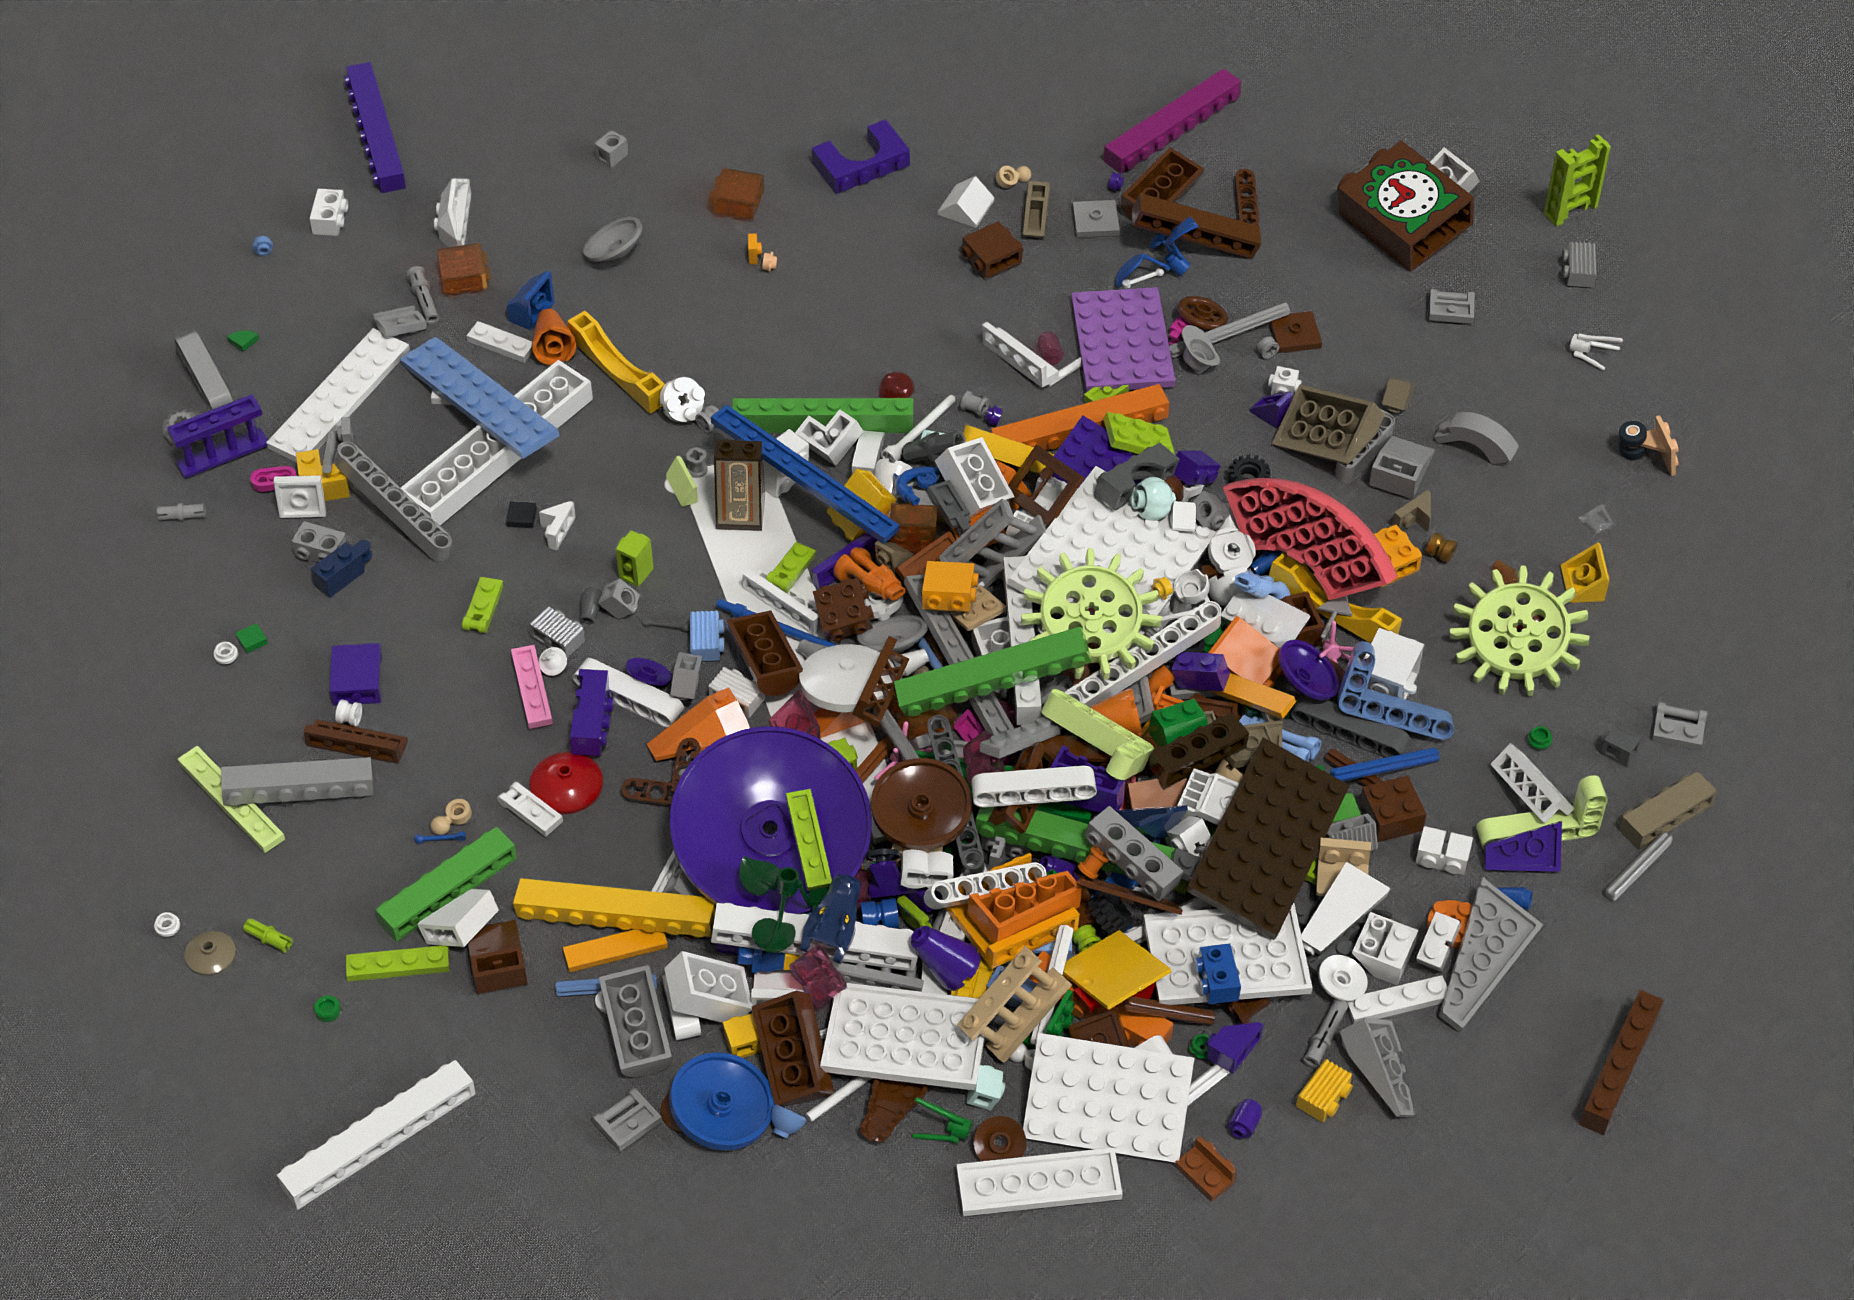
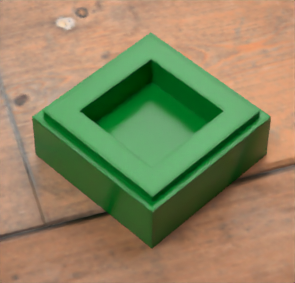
M257 623L235 633L237 640L246 653L268 644L266 636Z

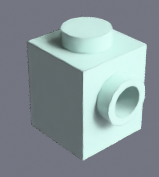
M980 1065L977 1086L975 1090H968L967 1104L992 1110L1005 1090V1083L1002 1082L1003 1071L996 1070L988 1065Z

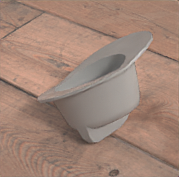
M1192 325L1185 326L1182 329V337L1186 345L1183 359L1193 369L1195 374L1200 375L1210 366H1217L1220 363V358L1210 339L1201 329Z

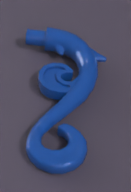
M917 467L906 470L900 475L894 473L895 491L904 502H910L916 506L920 502V498L914 494L912 486L908 487V482L917 478V485L928 489V486L937 484V475L942 474L938 467Z

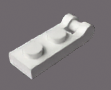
M514 782L509 786L510 790L506 793H501L497 797V801L502 807L511 810L545 837L563 822L562 815L518 782Z

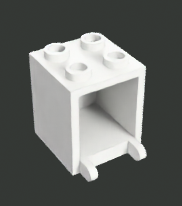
M1379 628L1371 643L1375 650L1376 661L1367 689L1406 700L1408 694H1415L1417 690L1414 682L1419 674L1424 644L1395 634L1392 631ZM1366 653L1364 659H1367L1370 655ZM1357 675V680H1360L1362 676ZM1369 703V704L1374 705V706H1376V707L1378 706V704H1376V703ZM1394 709L1391 712L1399 714L1402 711Z

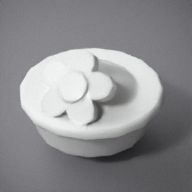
M557 647L546 649L539 658L540 670L548 676L560 674L567 665L566 654Z

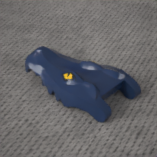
M839 874L834 877L829 890L806 920L799 948L800 951L807 953L811 941L837 949L833 962L842 963L844 955L853 942L856 931L857 899L861 889V883L858 879L845 874Z

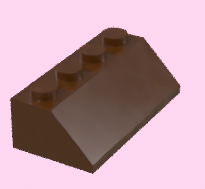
M796 990L752 1006L774 1104L785 1106L809 1102L833 1094L834 1089L830 1073L825 1072L820 1067L824 1048L811 994Z

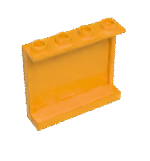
M1028 853L1021 857H1016L1012 861L1001 866H995L989 871L1031 863L1032 855ZM1028 872L1029 878L1032 881H1036L1034 874ZM1005 876L1006 883L1012 886L1011 879ZM981 881L982 887L989 891V885ZM958 886L959 892L962 895H966L965 889L962 886ZM968 903L945 908L991 969L1013 960L1024 946L1033 951L1055 941L1060 925H1068L1073 928V932L1077 931L1080 916L1073 907L992 944L967 915Z

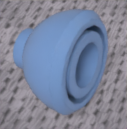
M776 1104L772 1108L771 1119L775 1127L773 1132L782 1137L788 1138L789 1134L799 1131L807 1121L804 1116Z

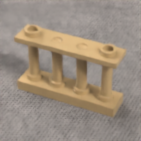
M1026 946L1023 947L957 1024L973 1041L979 1034L988 1039L989 1041L985 1046L1003 1063L1010 1058L1072 985L1055 968L1052 967L1048 973L1040 969L1038 966L1042 961ZM1030 975L1040 981L1031 993L1021 987ZM1013 995H1016L1023 1002L1012 1013L1004 1005ZM998 1014L1006 1022L997 1032H994L987 1025Z

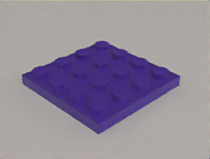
M1082 415L1054 457L1086 479L1095 466L1108 472L1117 464H1122L1133 455L1137 456L1138 454L1111 447L1107 430ZM1055 472L1053 473L1052 477H1055L1060 481L1068 483V481L1060 477L1058 474H1056ZM1141 479L1133 480L1136 484L1135 487L1139 484V481Z

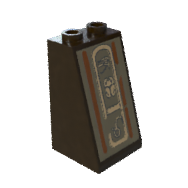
M716 440L714 450L716 529L762 531L765 505L762 441Z

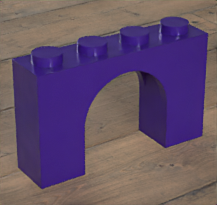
M886 119L867 126L868 143L877 153L868 160L853 161L843 157L831 141L811 148L812 164L835 194L910 166V149Z

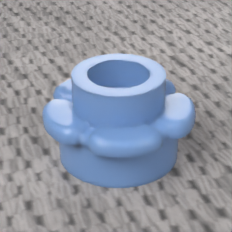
M259 236L254 239L252 250L256 254L265 256L273 250V243L269 237Z

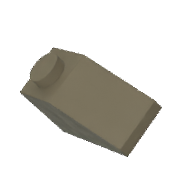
M1389 378L1382 401L1383 405H1387L1386 410L1399 413L1400 409L1406 410L1416 383L1398 378Z

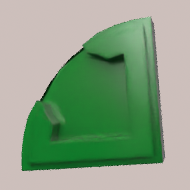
M242 330L231 333L227 336V340L244 352L259 340V336L253 331Z

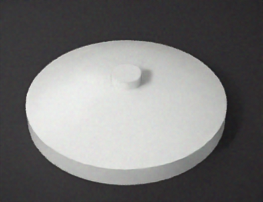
M853 644L835 645L815 652L802 664L803 672L799 673V684L803 695L810 702L823 709L836 712H853L881 652L866 646ZM888 659L891 667L895 668L892 661ZM889 675L881 676L885 684L893 682ZM882 691L873 692L877 700L885 698Z

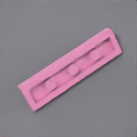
M535 645L511 649L529 729L553 724Z

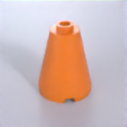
M553 309L542 310L537 316L532 340L534 355L538 361L546 365H552L557 360H565V362L570 360L575 354L577 347L575 336L557 311Z
M1132 688L1090 706L1093 710L1135 735L1142 736Z

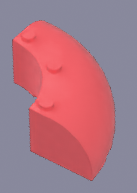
M1276 478L1245 479L1223 486L1238 528L1244 535L1247 534L1251 537L1255 550L1284 551L1288 556L1301 564H1307L1315 572L1313 575L1322 585L1329 600L1386 585L1398 576L1389 556L1373 532L1356 514L1330 495L1299 482Z

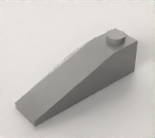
M1364 1018L1341 1030L1340 1034L1344 1049L1397 1117L1414 1116L1410 1090L1402 1078V1074L1406 1073L1405 1066L1399 1063L1398 1053L1402 1052L1392 1021Z

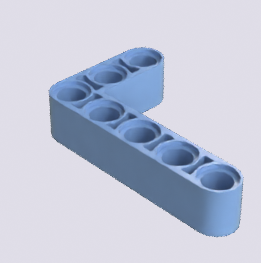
M1364 641L1354 646L1338 691L1339 707L1343 712L1437 739L1445 740L1452 736L1454 725L1449 712L1367 689L1376 661L1375 650L1371 643ZM1362 653L1370 655L1367 659L1358 657ZM1353 675L1362 676V678L1357 681L1351 679ZM1348 696L1355 698L1351 702H1346L1343 699ZM1369 703L1378 704L1376 708L1367 707ZM1394 709H1399L1402 711L1400 714L1393 715L1390 713ZM1416 716L1425 717L1422 721L1414 720ZM1441 722L1448 723V725L1443 728L1437 726V724Z

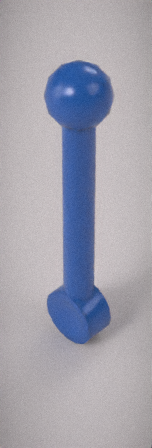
M460 831L456 834L435 836L417 834L414 841L417 844L433 840L457 839L458 841L466 840V833Z

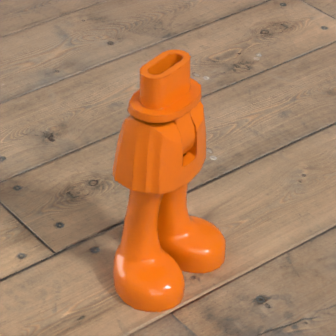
M853 548L850 557L844 554L835 564L834 576L837 580L842 582L855 576L866 586L867 591L883 599L895 601L906 592V589L901 586V582L896 578L892 570L884 564L880 567L871 560L870 553L864 548Z

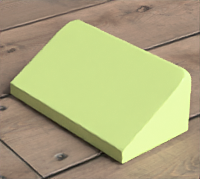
M676 456L666 473V478L680 505L684 507L697 502V486L683 459L680 456Z

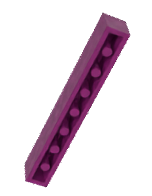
M1223 68L1105 145L1104 162L1118 173L1121 172V174L1132 169L1136 164L1147 159L1157 150H1161L1165 145L1176 140L1186 131L1193 129L1198 123L1208 119L1215 112L1222 110L1230 102L1237 100L1241 93V80Z

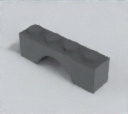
M1161 443L1153 447H1147L1137 456L1133 455L1128 461L1117 464L1108 472L1101 473L1096 480L1097 486L1094 493L1111 508L1116 509L1130 500L1136 485L1133 480L1158 477L1165 481L1174 475L1180 459Z

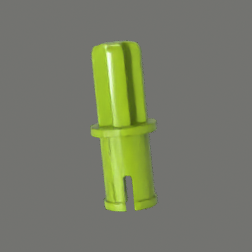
M247 919L243 926L245 932L261 939L262 944L272 945L284 953L292 945L293 939L276 931L272 925L267 927L254 919Z

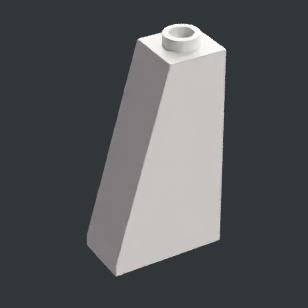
M1346 862L1301 934L1304 951L1310 955L1316 953L1320 956L1386 898L1390 888Z

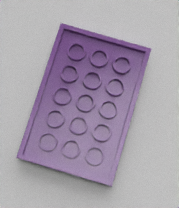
M1158 287L1071 293L1086 392L1093 387H1101L1100 390H1103V387L1106 386L1118 389L1122 385H1129V390L1141 389L1160 384L1162 388L1175 387L1174 370Z

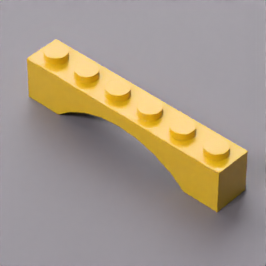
M584 310L567 321L568 328L575 336L576 345L648 413L651 414L663 407V404L660 403V393L665 383L653 372L640 370L631 364L615 348L600 324L588 312Z
M1283 552L1272 562L1269 576L1274 578V582L1281 581L1285 583L1290 591V595L1308 591L1317 612L1329 619L1332 612L1318 610V607L1330 601L1320 582L1310 572L1305 563L1301 564L1288 556L1286 552ZM1350 603L1348 604L1352 616L1337 614L1334 619L1338 625L1369 643H1372L1379 628L1399 634L1403 620L1384 608H1365Z

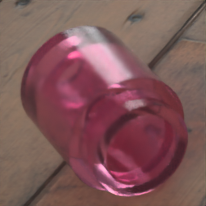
M1044 332L1038 337L1037 346L1042 359L1049 364L1059 363L1064 357V351L1058 337L1052 332Z

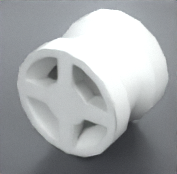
M340 700L336 709V722L339 724L346 722L351 726H358L362 716V704L357 702L350 704L347 700Z

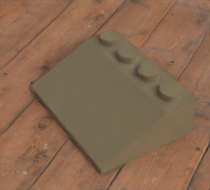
M1299 384L1272 445L1348 465L1376 435L1385 414L1374 402Z

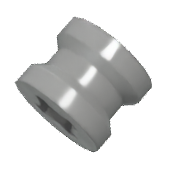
M709 405L706 407L705 412H699L695 416L698 426L705 433H710L715 427L711 423V416L719 410L713 405Z

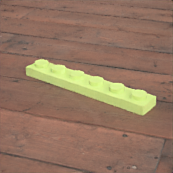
M198 746L177 759L179 765L264 853L285 840L284 834L254 803L223 805L221 769Z

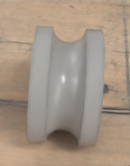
M1269 336L1263 338L1258 343L1257 350L1263 358L1268 359L1278 352L1279 345L1273 337Z

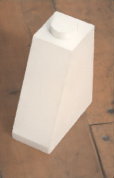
M470 889L421 920L417 925L428 945L465 947L499 909L490 890Z

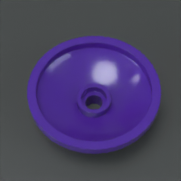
M1300 640L1285 642L1279 649L1278 656L1280 668L1288 682L1297 691L1315 700H1329L1338 693L1340 684L1336 670L1325 656L1320 658L1321 652L1306 642Z

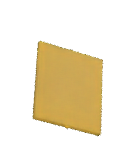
M1118 930L1067 960L1063 975L1109 1010L1171 973V968Z

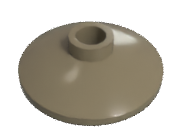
M218 931L204 932L194 937L188 943L185 949V961L187 966L197 974L215 975L223 972L232 964L236 955V947L233 940L225 933Z

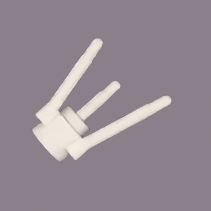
M1581 333L1574 334L1570 344V351L1574 352V357L1581 358L1601 370H1605V367L1584 355V352L1588 353L1591 346L1618 351L1620 350L1618 346L1594 341H1623L1622 338L1591 336Z

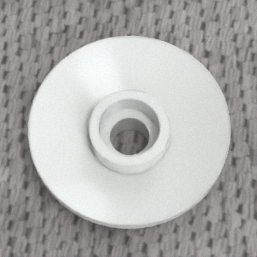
M1333 955L1326 958L1320 965V983L1332 997L1341 1001H1354L1365 993L1368 984L1366 973L1360 964L1352 958L1344 955Z

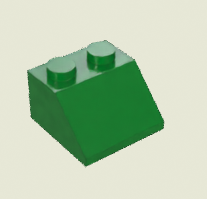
M1191 699L1152 711L1147 731L1159 747L1173 742L1179 736L1184 737L1192 733L1200 726L1208 725V721L1196 700Z

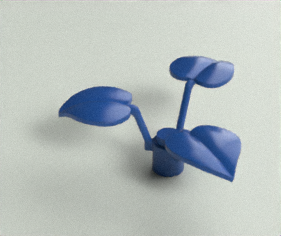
M1187 217L1173 229L1170 236L1158 233L1150 242L1149 247L1154 249L1162 242L1170 252L1165 257L1166 264L1143 253L1139 256L1136 254L1118 270L1116 285L1120 288L1122 281L1139 266L1143 259L1162 266L1167 271L1171 269L1177 276H1181L1190 267V263L1180 253L1174 241L1190 230L1199 227L1192 217Z

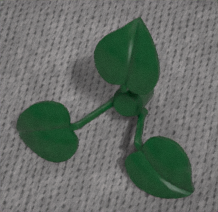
M746 856L742 858L739 872L740 881L747 892L762 896L769 889L773 891L777 889L782 895L778 920L763 918L757 921L752 928V938L762 951L769 953L781 952L792 945L796 935L795 927L792 924L782 922L786 898L792 897L799 889L806 904L813 906L812 911H814L829 890V887L811 890L808 898L803 888V881H798L799 873L796 869L785 867L780 870L776 865L766 861L754 860Z

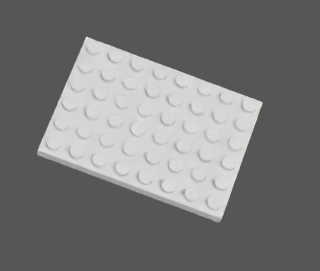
M1095 466L1071 497L1060 515L1053 520L1045 531L1046 533H1043L1009 577L1007 584L1024 593L1025 588L1045 593L1048 586L1037 577V569L1041 566L1056 578L1064 572L1059 562L1061 553L1065 552L1073 568L1086 566L1085 556L1088 548H1093L1095 554L1094 565H1100L1105 568L1110 566L1111 559L1118 553L1121 555L1120 567L1116 572L1126 579L1138 569L1142 568L1144 570L1142 580L1134 585L1138 595L1152 591L1151 586L1155 578L1166 577L1171 582L1173 593L1167 596L1166 600H1162L1159 597L1153 603L1142 605L1151 615H1160L1174 595L1173 583L1177 576L1185 571H1192L1207 550L1210 540L1217 532L1203 527L1197 521L1195 523V532L1172 530L1169 513L1160 520H1145L1139 516L1138 509L1132 507L1131 497L1128 502L1118 508H1111L1094 493L1097 486V478L1101 473L1106 472ZM1086 581L1083 583V585L1088 588L1095 586L1094 583L1090 581ZM1109 596L1101 597V600L1104 602L1113 601ZM1069 597L1067 599V601L1070 603L1079 602V600L1075 597ZM1127 611L1119 612L1123 617L1131 616ZM1141 625L1139 633L1145 636L1148 631ZM1107 626L1103 628L1107 633L1115 632L1113 627ZM1133 643L1128 651L1136 647L1137 644Z

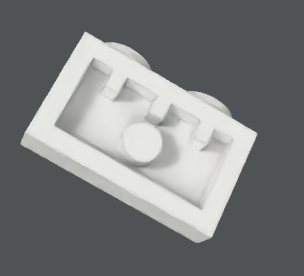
M759 969V973H754V987L751 993L752 1005L755 1006L796 990L804 992L803 973L802 976H792L791 970L765 972Z

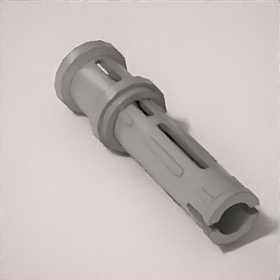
M414 266L406 272V277L412 284L411 291L418 297L426 323L435 324L440 318L429 292L431 286L425 278V269L421 266Z

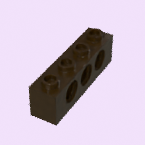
M1233 713L1220 716L1212 723L1200 726L1192 733L1184 737L1179 736L1173 742L1154 749L1150 755L1149 768L1163 786L1167 788L1189 777L1193 769L1201 771L1247 748L1249 732Z

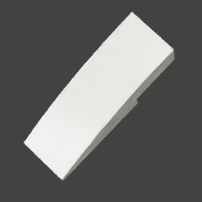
M864 431L861 434L853 458L852 474L857 468L871 471L874 475L876 463L881 457L884 432Z

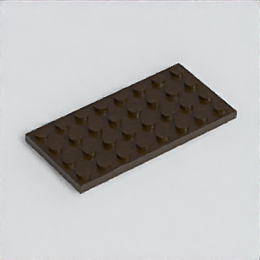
M1263 737L1185 891L1275 940L1320 849L1321 838H1325L1350 785Z

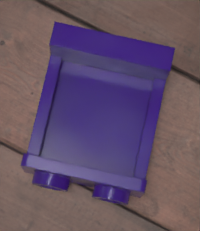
M380 643L332 646L330 695L333 706H338L340 700H347L350 704L355 702L361 704L381 703L380 664L383 656Z

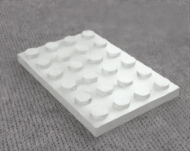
M1294 903L1275 940L1219 909L1183 911L1182 915L1173 912L1145 914L1143 917L1149 952L1171 968V973L1156 981L1155 984L1157 1000L1161 1004L1177 1005L1208 1002L1206 994L1202 995L1200 979L1202 977L1201 973L1196 972L1195 958L1199 956L1200 947L1229 943L1231 944L1241 984L1239 999L1312 993V983Z
M837 982L820 1067L828 1073L975 1090L985 1037L979 1034L973 1041L957 1024L979 999Z
M1038 1033L1023 1126L1026 1139L1087 1149L1114 1147L1115 1153L1176 1163L1175 1161H1179L1195 1058Z

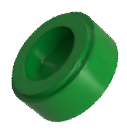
M326 995L320 997L315 1002L314 1011L320 1021L331 1022L338 1018L341 1013V1007L337 998Z

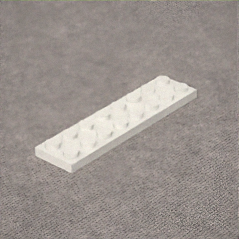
M373 328L266 442L267 448L297 462V452L320 449L327 441L328 433L336 431L337 427L341 426V418L349 417L400 362V358L410 351L409 344L392 336L385 337L381 331Z

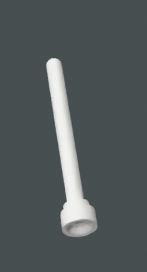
M949 395L896 445L887 446L881 452L882 459L889 458L888 462L890 463L900 460L903 446L908 442L914 441L923 430L943 414L955 402V396Z

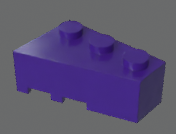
M579 669L580 689H576L578 703L576 710L573 712L570 734L571 752L576 755L601 756L602 747L607 746L608 733L605 731L610 729L611 715H609V712L614 711V698H610L608 670Z
M1062 745L1050 768L1091 767L1094 771L1097 792L1090 799L1060 802L1099 813L1110 806L1118 813L1124 802L1125 780L1111 776L1106 772V768L1101 765L1097 768L1088 763V758L1082 755L1080 757L1073 755L1069 752L1068 747Z

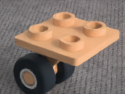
M1660 415L1655 416V428L1648 431L1645 425L1639 421H1627L1621 425L1619 429V450L1623 457L1635 460L1643 457L1647 448L1660 452L1670 475H1676V466L1679 465L1676 456L1678 445L1675 439H1671L1669 425L1667 422H1663Z

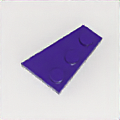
M1562 821L1485 843L1484 869L1561 871Z

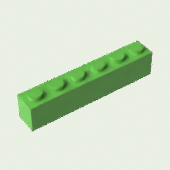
M497 826L491 831L483 833L475 842L464 846L459 853L450 859L444 860L440 866L431 872L422 875L411 886L403 888L392 899L383 902L376 909L378 923L398 942L417 929V924L421 920L468 890L476 888L517 859L515 845Z

